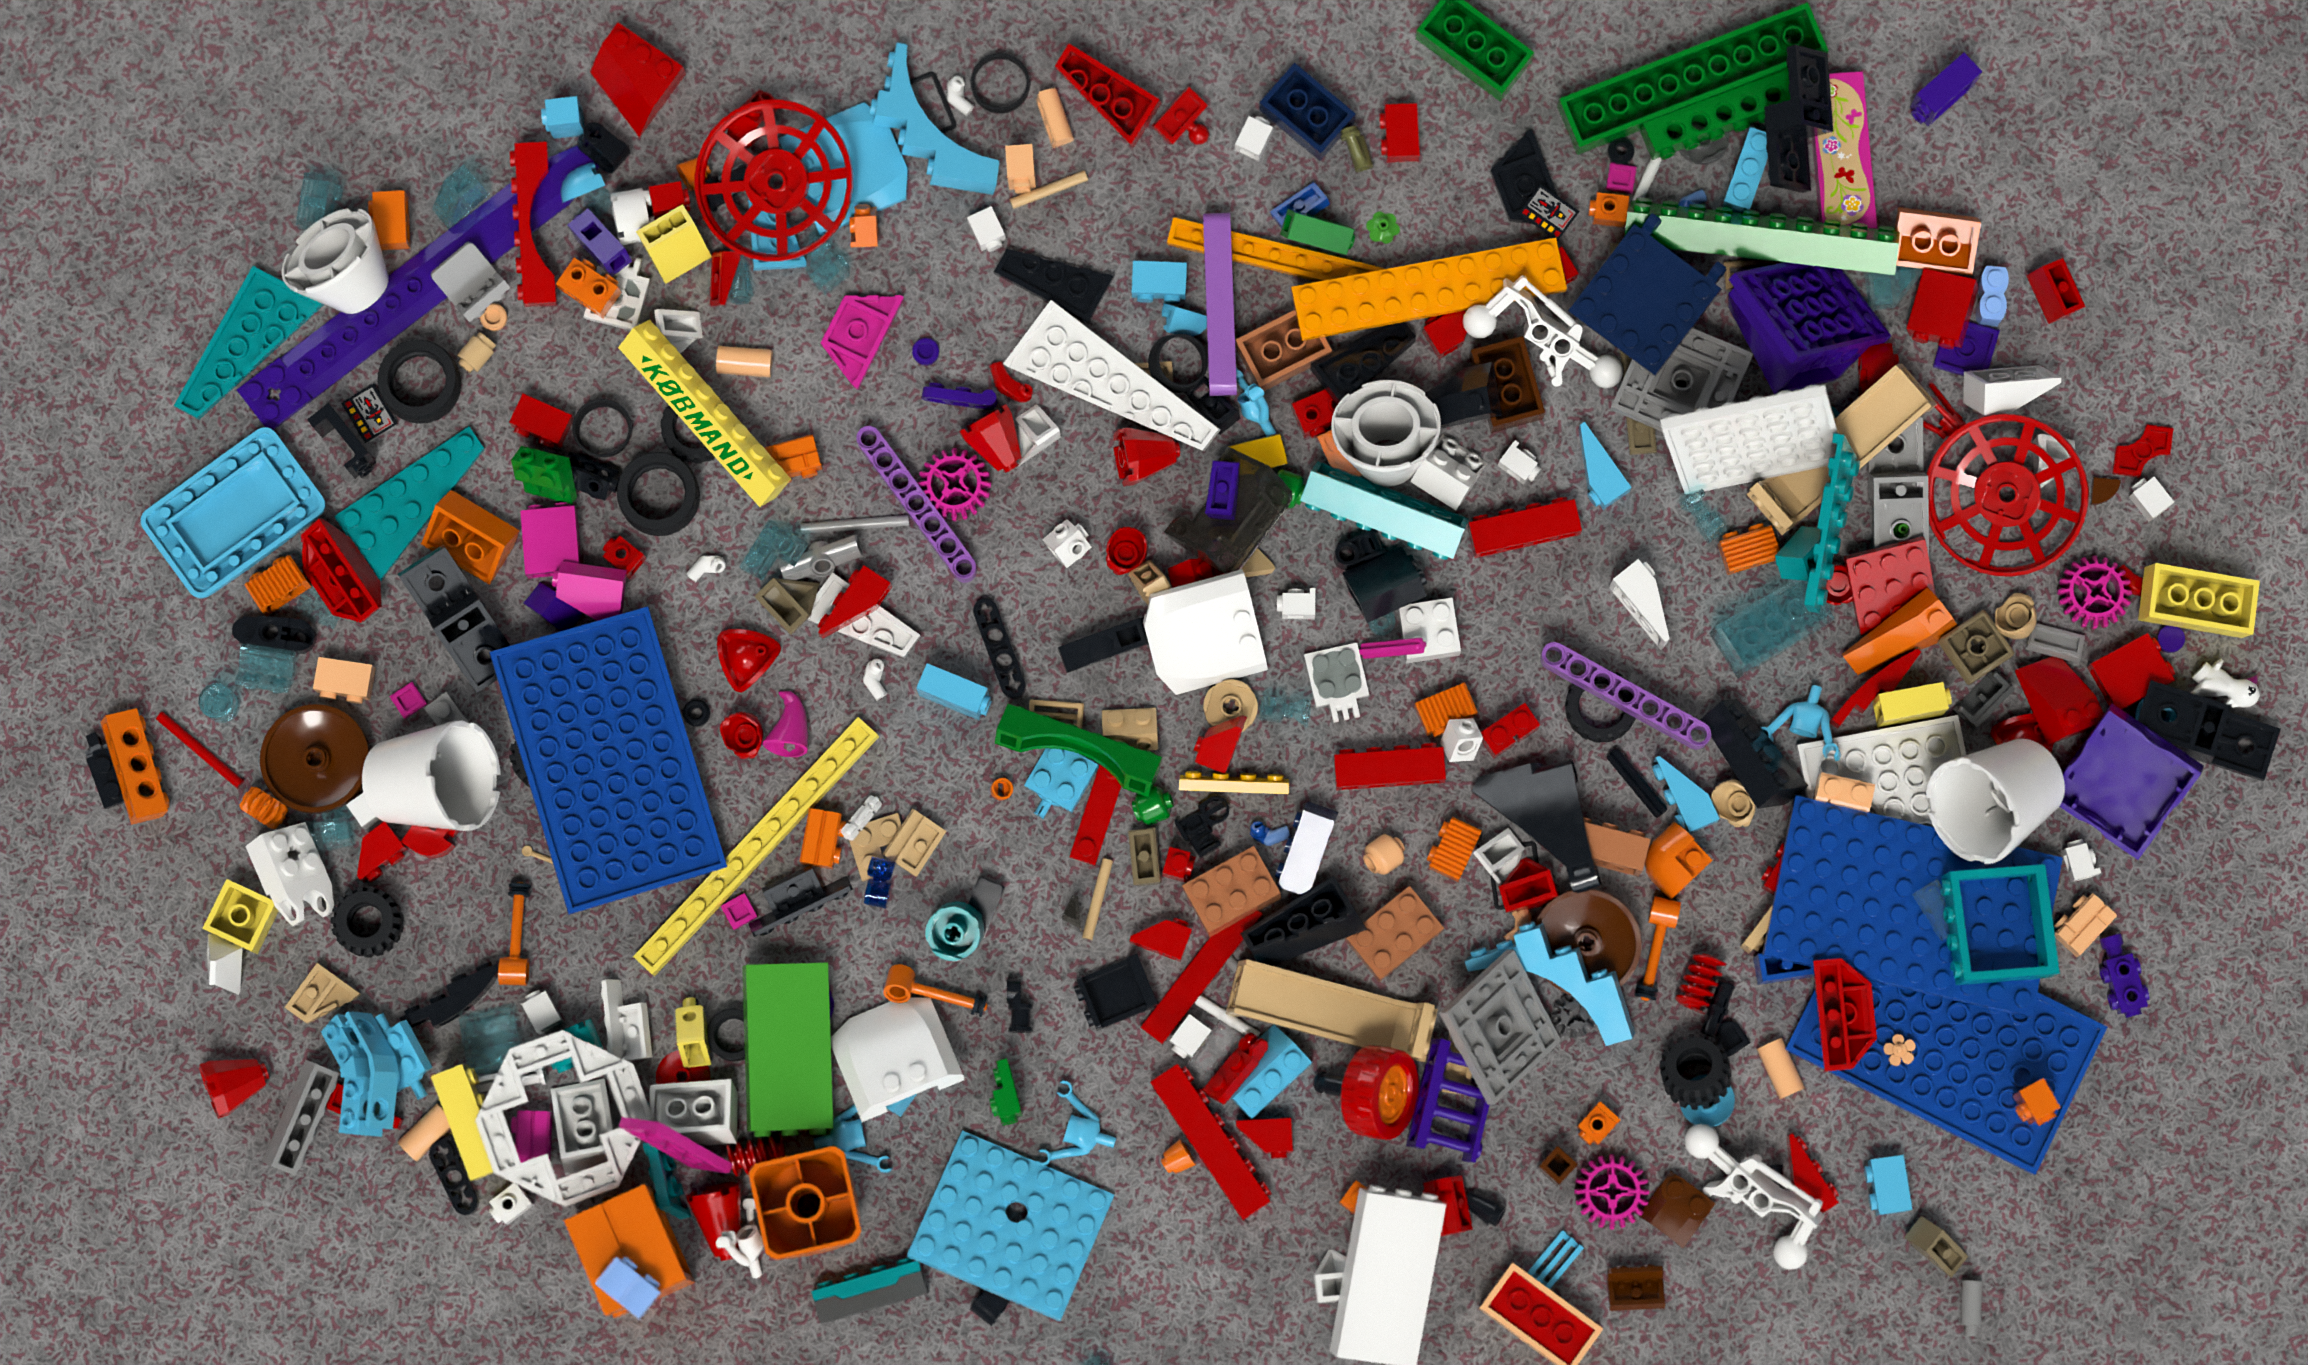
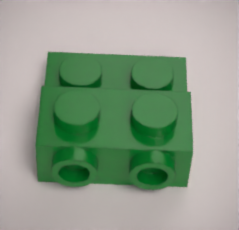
M525 446L519 448L511 462L515 480L523 482L524 491L532 495L573 504L577 498L569 458Z
M1007 1059L996 1061L998 1068L993 1069L997 1086H1003V1088L994 1090V1098H990L989 1101L994 1117L999 1116L1002 1126L1017 1123V1117L1023 1116L1009 1062Z

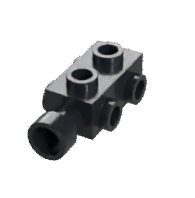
M548 446L543 450L544 452L564 456L559 454L558 450ZM569 452L564 456L570 460L575 489L589 494L592 498L606 500L612 492H617L620 479L618 477L619 471L615 470L610 464L597 463L590 460L585 454ZM577 461H581L583 466H579ZM602 470L606 471L608 473V476H605Z

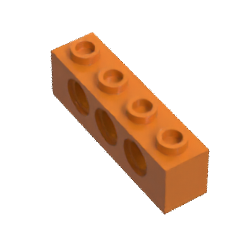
M137 708L105 715L100 723L131 825L163 817L168 811L169 799L166 792H162L160 786L162 781L161 772L158 766L155 767L153 763L154 750L152 743L146 740L144 717L142 715L139 716ZM129 735L133 737L135 745L126 744L123 736ZM131 761L140 762L143 770H134L131 766ZM144 786L148 788L151 795L149 797L142 796L138 787Z

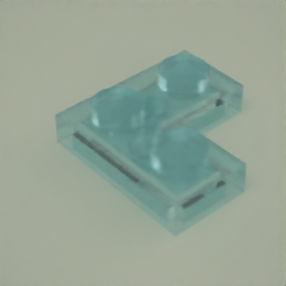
M767 522L739 568L763 581L777 558L795 567L807 548L808 543L802 538Z

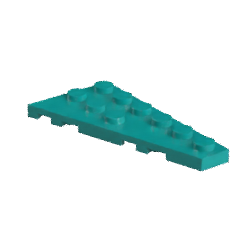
M252 266L175 402L174 407L200 420L320 310L324 304L290 290L283 281Z
M469 426L334 516L345 534L353 540L380 582L430 520L435 505L450 490L454 489L485 450Z
M1836 433L1833 434L1832 443L1837 445L1836 454L1829 458L1828 463L1831 483L1827 482L1824 486L1817 529H1821V541L1814 544L1813 550L1814 563L1817 564L1816 568H1811L1804 602L1807 610L1814 613H1820L1821 606H1825L1827 602L1828 590L1825 589L1827 581L1831 580L1834 574L1832 560L1834 554H1838L1841 539L1838 536L1840 528H1844L1846 525L1847 512H1845L1847 502L1852 500L1854 488L1851 484L1853 476L1858 475L1860 461L1845 435Z

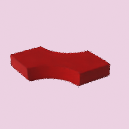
M2146 424L2144 433L2138 441L2128 446H2116L2112 474L2139 478L2144 465L2149 460L2157 456H2169L2174 428Z

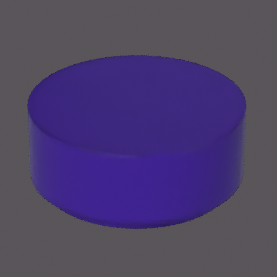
M929 338L918 340L912 348L913 358L920 365H932L939 357L937 343Z
M2165 626L2158 632L2156 640L2162 651L2175 653L2183 647L2185 635L2179 627Z

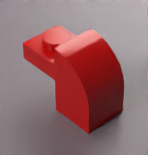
M412 825L401 840V843L420 856L440 858L449 854L455 848L447 839L450 836L454 838L459 830L436 828L433 831L428 827Z

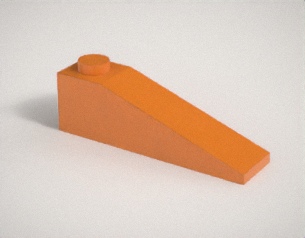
M1927 587L1841 655L1855 673L1859 675L1897 660L1917 648L1922 650L1937 644L1941 637L1958 627V625L1938 597Z

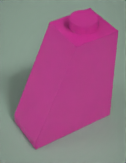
M562 561L559 571L554 570L552 586L557 587L556 597L599 621L623 614L627 570Z

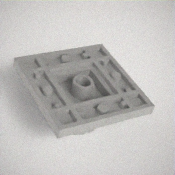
M1692 328L1656 377L1634 360H1631L1610 410L1662 431L1660 419L1667 418L1671 414L1679 413L1683 415L1693 413L1700 408L1712 409L1721 407L1725 403L1733 402L1753 353Z
M1506 950L1439 1012L1449 1030L1451 1040L1455 1044L1454 1046L1461 1053L1487 1104H1496L1561 1042L1514 950Z

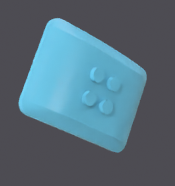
M263 427L254 431L146 509L141 516V525L187 590L194 597L203 599L211 596L311 524L322 515L326 508V502L276 432L270 428Z

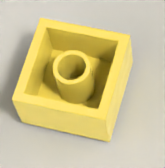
M226 879L202 929L258 955L279 910L274 906L271 899Z

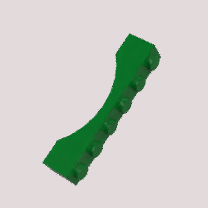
M1007 704L996 729L995 744L1017 752L1051 748L1079 753L1106 768L1117 779L1123 789L1149 797L1160 771L1162 757L1151 751H1143L1125 742H1117L1099 733H1092L1080 729L1076 725L1054 720L1048 715H1040L1028 711L1022 706Z

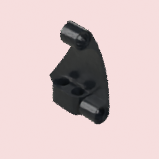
M1572 759L1545 766L1541 763H1529L1480 776L1472 792L1560 861L1567 868L1573 893H1581L1602 887L1599 871L1588 841L1576 786L1578 777Z

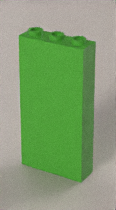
M828 963L742 966L747 1132L754 1131L755 1137L771 1136V1131L781 1130L782 1136L799 1135L798 1130H809V1135L826 1134V1129L833 1128Z

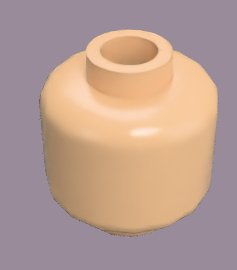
M1383 834L1366 845L1363 860L1371 872L1385 875L1403 863V851L1405 848L1399 838H1392L1390 835Z

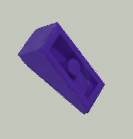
M1213 460L1205 514L1209 518L1235 520L1240 463Z

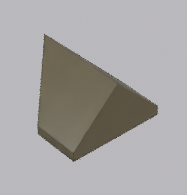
M773 577L754 597L792 635L811 616L819 583L776 579Z

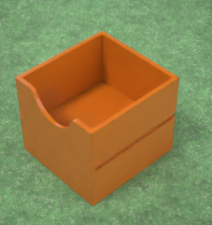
M646 1184L564 1220L604 1315H612L615 1319L629 1313V1311L598 1287L595 1282L616 1257L620 1260L627 1257L638 1266L635 1270L636 1273L643 1278L648 1274L660 1284L657 1289L661 1294L656 1300L695 1283L667 1216L655 1203L654 1193L656 1191Z

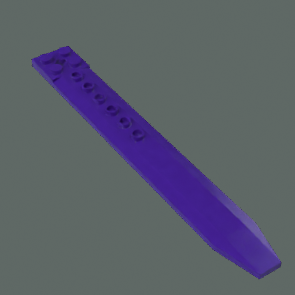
M578 146L548 158L549 173L540 184L533 201L530 224L531 234L569 206L575 199L562 202L560 193L562 182L568 173L590 162L595 164L596 172L600 168L593 160L583 154L578 149ZM511 183L388 276L389 280L385 291L375 303L358 313L346 314L340 312L281 358L276 359L239 387L237 392L261 423L267 428L276 429L448 298L431 278V272L465 243L472 242L490 264L515 247L514 231H519V220H513V204H518L517 193L512 194ZM271 389L275 391L281 390L279 401L276 402L274 399L268 400Z

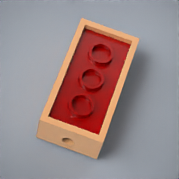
M1514 1263L1510 1264L1479 1307V1310L1554 1365H1578L1603 1330L1602 1327Z

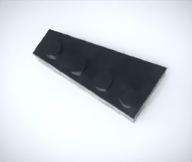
M1737 699L1722 700L1700 719L1709 726L1712 739L1757 809L1785 805L1808 787L1807 783L1750 716L1744 705Z
M1332 876L1240 934L1257 962L1273 966L1367 929L1336 878Z

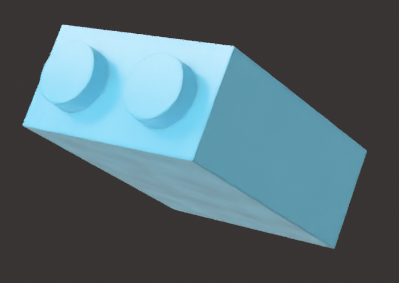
M928 663L916 687L919 696L977 720H980L981 715L986 716L992 704L987 687Z

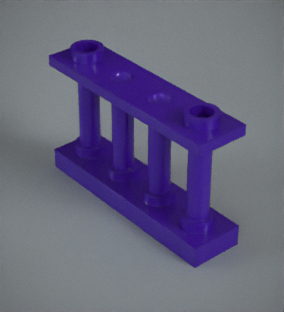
M1431 1039L1406 1146L1415 1149H1425L1426 1145L1432 1143L1462 1151V1161L1476 1163L1483 1148L1481 1139L1490 1104H1487L1479 1087L1445 1078L1443 1073L1448 1062L1465 1067L1468 1066L1461 1054L1452 1052L1450 1048L1451 1041ZM1444 1089L1476 1098L1473 1114L1440 1106L1437 1102L1439 1091ZM1438 1116L1470 1125L1467 1140L1463 1141L1432 1132V1129H1430L1432 1119Z

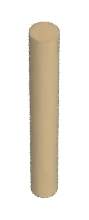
M1084 170L1009 200L1013 209L1088 181Z
M1102 859L1082 935L1084 939L1093 940L1113 864L1112 860Z

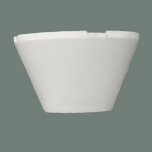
M348 208L338 210L315 222L296 240L298 246L292 255H286L283 262L282 279L290 290L346 314L358 313L375 303L385 291L389 280L374 221L362 209H358L355 212H351Z
M1379 380L1363 384L1362 389L1357 390L1351 395L1348 393L1342 398L1333 413L1331 430L1337 449L1368 481L1379 486H1396L1409 480L1431 453L1440 436L1441 419L1436 404H1433L1420 388L1402 381ZM1381 440L1400 442L1392 446H1378L1374 444Z

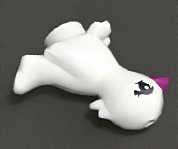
M2222 659L2217 660L2212 666L2208 662L2204 663L2192 676V679L2198 684L2190 693L2202 697L2227 696L2229 699L2226 704H2231L2232 708L2253 706L2260 697L2257 687V675L2247 679H2234L2221 669L2224 662Z

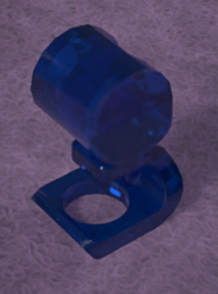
M876 857L871 858L867 875L873 877V879H869L864 897L865 905L887 908L891 891V883H888L887 880H890L896 865L895 861Z

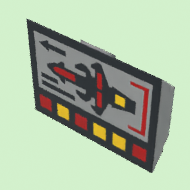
M1540 184L1518 214L1552 238L1556 237V240L1559 241L1580 211Z
M374 383L341 402L365 443L373 441L398 424Z

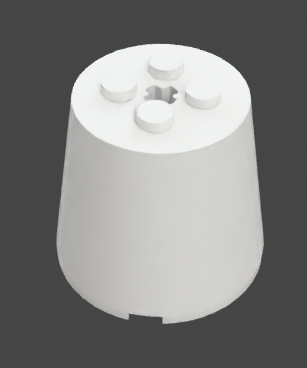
M463 720L453 721L376 744L369 751L364 762L362 771L363 793L373 814L387 823L459 831L475 830L483 826L490 819L497 806L500 791H496V775H501L500 764L492 741L481 727L475 723H468Z
M2015 739L1950 760L1939 766L1932 774L1927 786L1926 798H1930L1932 810L1929 813V817L1941 840L1955 854L1970 862L1977 860L1985 862V864H1991L2006 857L2058 809L2064 797L2065 784L2060 766L2046 748L2032 740Z

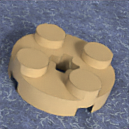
M1227 679L1209 689L1204 699L1203 709L1206 720L1212 727L1241 715L1246 716L1247 720L1242 730L1244 732L1256 719L1258 702L1255 694L1247 684L1239 680ZM1230 700H1234L1235 706L1239 707L1238 711H1233L1232 714H1227L1223 704H1228Z

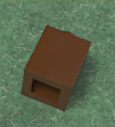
M1557 1146L1537 1169L1558 1187L1578 1164Z

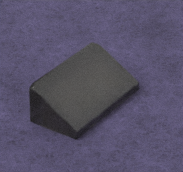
M1072 895L1061 917L1063 925L1082 933L1079 898L1076 895Z

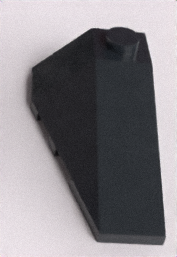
M1493 362L1466 367L1425 392V396L1433 404L1435 403L1438 408L1441 429L1502 416Z

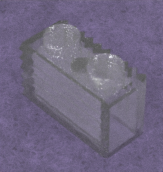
M1219 1020L1188 1061L1187 1066L1206 1081L1210 1080V1076H1214L1217 1067H1220V1063L1224 1062V1058H1227L1230 1050L1234 1049L1233 1045H1237V1041H1240V1034Z

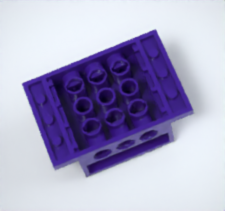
M1784 262L1735 272L1728 279L1734 286L1728 294V308L1775 395L1781 391H1793L1809 385H1819L1835 381L1846 372L1869 346L1885 343L1891 337V334L1842 269Z

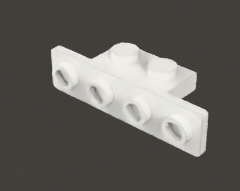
M614 979L602 980L601 997L604 1002L605 1011L604 1024L607 1030V1052L628 1062L652 1058L647 1003L623 1006L621 981Z

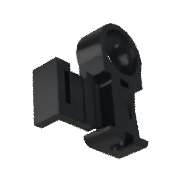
M1219 796L1208 798L1204 803L1198 805L1199 811L1178 822L1177 818L1175 819V826L1185 841H1189L1188 836L1191 837L1190 843L1200 859L1221 847L1218 840L1214 841L1210 835L1213 831L1207 827V825L1211 828L1223 823L1229 815L1228 803ZM1218 800L1222 802L1205 812V808H1207L1210 802ZM1226 807V813L1222 819L1212 820L1209 818L1215 812Z

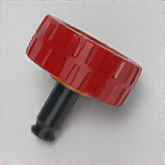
M1369 1045L1360 1049L1354 1055L1346 1069L1345 1075L1326 1073L1324 1071L1317 1073L1314 1078V1089L1318 1093L1324 1092L1328 1095L1341 1097L1342 1116L1345 1124L1353 1133L1368 1138L1391 1140L1398 1137L1412 1119L1418 1097L1419 1080L1416 1065L1408 1053L1396 1048Z

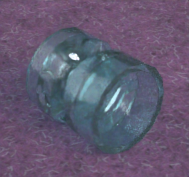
M213 683L208 685L199 695L198 704L200 710L217 723L232 721L240 710V702L237 695L222 684Z

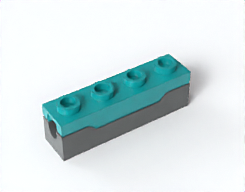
M906 1258L896 1261L897 1267L886 1269V1265L871 1268L869 1269L871 1274L860 1277L858 1272L844 1276V1282L833 1285L832 1280L816 1284L817 1290L811 1292L820 1324L928 1294L920 1262H913V1259Z

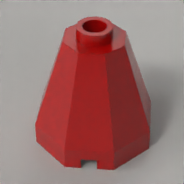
M1007 404L1000 406L1001 413L998 409L993 410L966 426L969 430L968 432L965 428L958 432L963 441L996 471L1003 469L1007 473L1019 466L1017 460L1022 457L1012 413Z
M1133 428L1118 429L1113 434V441L1119 440V445L1113 447L1119 479L1125 478L1122 482L1124 487L1135 485L1174 465L1177 462V458L1180 457L1179 443L1165 434Z
M257 1059L215 1060L199 1064L205 1089L208 1091L212 1101L211 1105L218 1119L230 1115L266 1087L265 1080L269 1079L265 1064H259Z

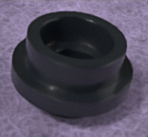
M1617 138L1609 144L1607 152L1609 159L1613 163L1625 165L1633 159L1635 150L1629 140ZM1618 147H1624L1626 149V153L1624 155H1620L1617 153L1616 149Z
M702 700L689 701L683 709L684 720L693 727L703 726L710 718L708 705ZM694 709L702 711V715L699 718L692 717Z

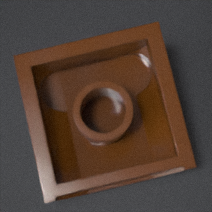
M1670 1171L1648 1201L1647 1206L1642 1209L1643 1214L1639 1217L1654 1226L1683 1249L1704 1219L1709 1215L1715 1203L1686 1180Z

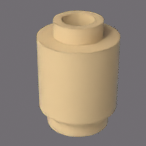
M479 332L476 337L472 336L457 354L460 358L458 364L469 373L472 370L479 372L494 352L492 350L496 345Z

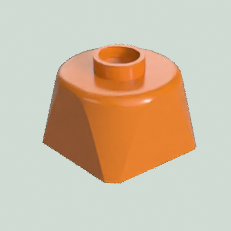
M831 1146L755 1164L750 1170L749 1179L765 1253L771 1258L780 1260L820 1254L851 1244L859 1237L861 1233V1217L856 1189L846 1156L839 1148ZM806 1194H814L821 1201L819 1211L811 1218L803 1217L797 1207L799 1199Z

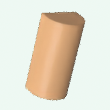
M1051 88L1040 91L1036 102L1052 147L1056 148L1072 142L1074 137L1057 89Z
M718 346L716 372L719 374L771 377L773 350Z
M1782 1038L1757 1049L1779 1099L1805 1089Z
M436 1103L397 1141L403 1150L415 1161H418L425 1155L431 1146L451 1129L443 1108Z

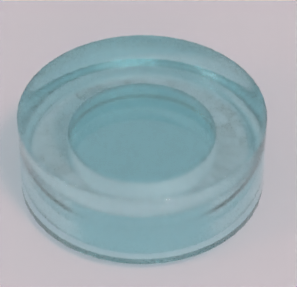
M601 189L588 192L584 197L585 209H589L596 217L605 215L611 207L609 195Z

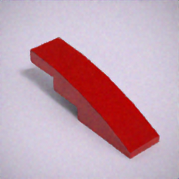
M1918 648L1893 661L1871 677L1845 702L1830 720V724L1838 729L1853 708L1863 714L1878 693L1892 692L1922 651Z

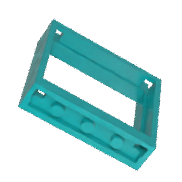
M2045 864L1950 871L1942 876L1940 893L1944 896L1946 906L1943 909V918L1945 923H1948L1947 947L1952 952L1953 960L1950 965V971H1953L1956 985L2052 978L2060 974ZM2027 876L2039 967L1971 972L1959 881Z

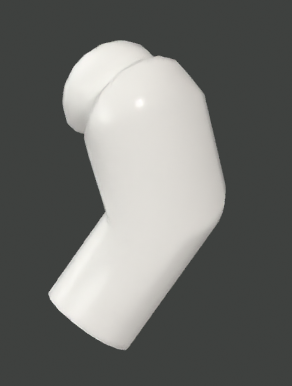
M954 76L947 84V100L957 110L968 116L973 110L974 105L964 98V79L960 76Z
M704 555L694 563L686 575L696 583L704 573L723 572L726 568V563L720 556Z
M880 659L869 661L863 676L864 684L876 701L887 695L886 690L880 683L884 670V663Z

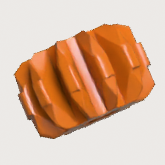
M251 787L244 794L243 800L239 804L242 811L270 829H276L283 822L288 812L287 806L258 787Z

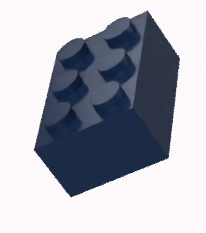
M1296 63L1288 69L1259 103L1260 112L1319 161L1339 141L1342 136L1341 130L1351 127L1356 117V113Z

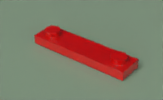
M1099 765L1069 856L1071 859L1096 866L1122 787L1117 779L1101 765Z

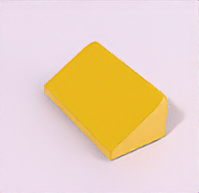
M1280 433L1227 446L1231 462L1240 463L1239 476L1288 463Z

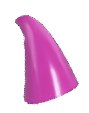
M779 691L778 694L784 700L785 708L780 720L764 739L762 745L769 752L779 756H803L808 750V728L805 708L801 699L793 692ZM784 743L794 744L795 749L790 752L784 749Z

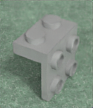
M472 242L465 243L431 272V278L469 322L482 316L489 305L501 300L505 296L506 291L511 288Z

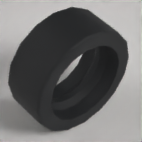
M736 1008L725 1009L716 1014L709 1023L707 1030L708 1044L712 1051L724 1060L732 1062L744 1060L745 1047L738 1051H729L724 1049L718 1041L717 1034L722 1023L730 1019H738L744 1022V1010Z

